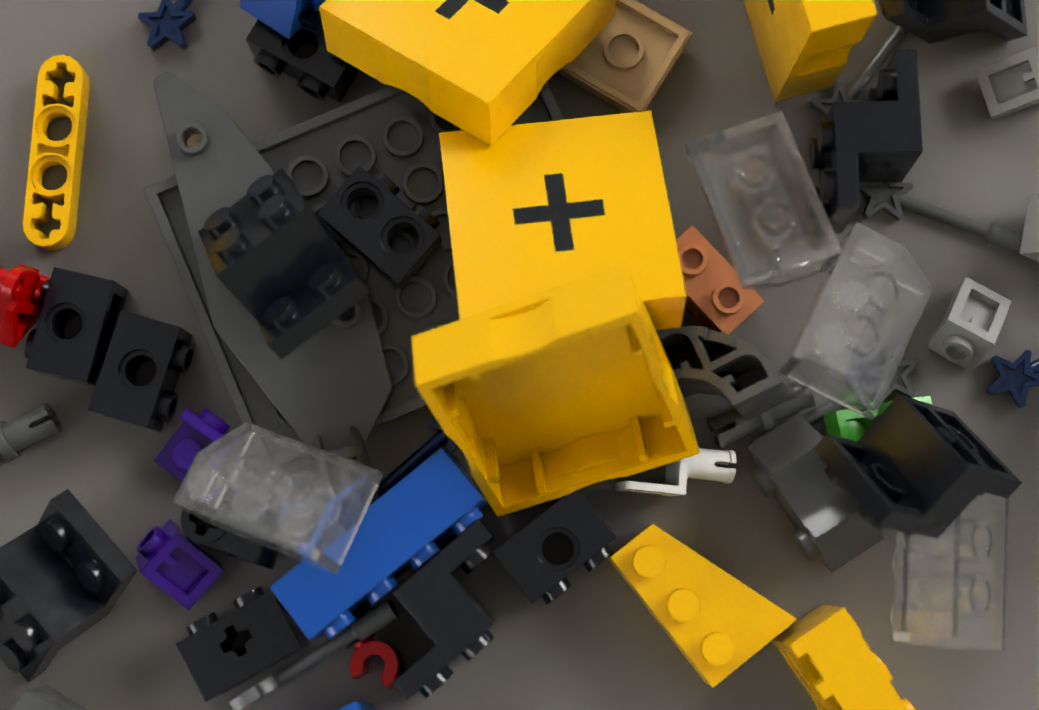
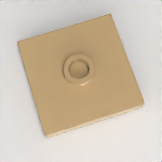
M616 0L615 17L572 62L559 69L556 73L625 113L647 111L689 43L692 32L636 0Z

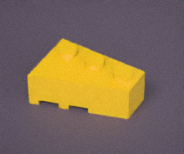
M654 524L647 525L608 557L612 565L703 681L712 688L797 620Z
M822 604L772 640L819 710H916L906 698L901 700L890 682L893 680L891 673L882 660L875 653H872L862 637L858 625L844 607Z

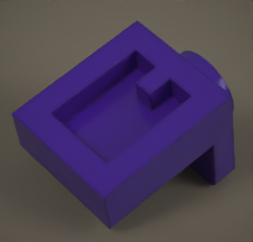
M186 408L180 415L184 422L154 459V462L191 490L199 493L237 443L225 434L230 425L210 410L205 408L199 415Z
M171 519L162 528L155 526L149 530L141 539L136 549L139 553L135 558L139 572L187 610L197 602L224 571L221 563L185 536L179 526Z

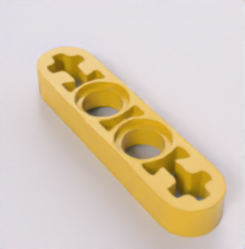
M56 55L47 59L40 67L38 73L23 215V231L27 239L41 249L50 252L60 251L67 247L74 239L76 233L90 93V79L87 72L75 59L66 55ZM64 71H68L75 79L74 82H67L65 84L63 98L73 107L61 104L62 91L54 83L55 79L63 78ZM57 117L70 118L72 129L67 138L61 141L49 140L47 128L50 122ZM54 165L64 166L67 170V179L63 186L57 190L45 189L42 184L44 172ZM42 198L55 202L52 205V218L61 224L59 230H51L49 238L39 231L40 224H47L49 222L51 210L43 202L40 203ZM64 202L63 206H60L56 203Z

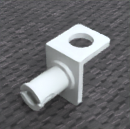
M699 448L700 454L666 464L665 484L622 481L615 483V491L672 497L686 495L688 478L731 484L734 480L736 469L716 467L715 464H737L736 454L733 450L723 451Z

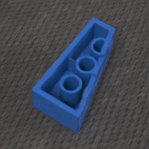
M441 448L269 588L309 640L321 638L323 635L332 640L356 621L352 615L354 611L368 600L373 606L382 601L399 586L395 581L399 576L411 567L417 571L441 552V549L438 547L455 533L457 536H460L477 520L480 521L484 517L482 512L490 507V504L475 480L456 456Z

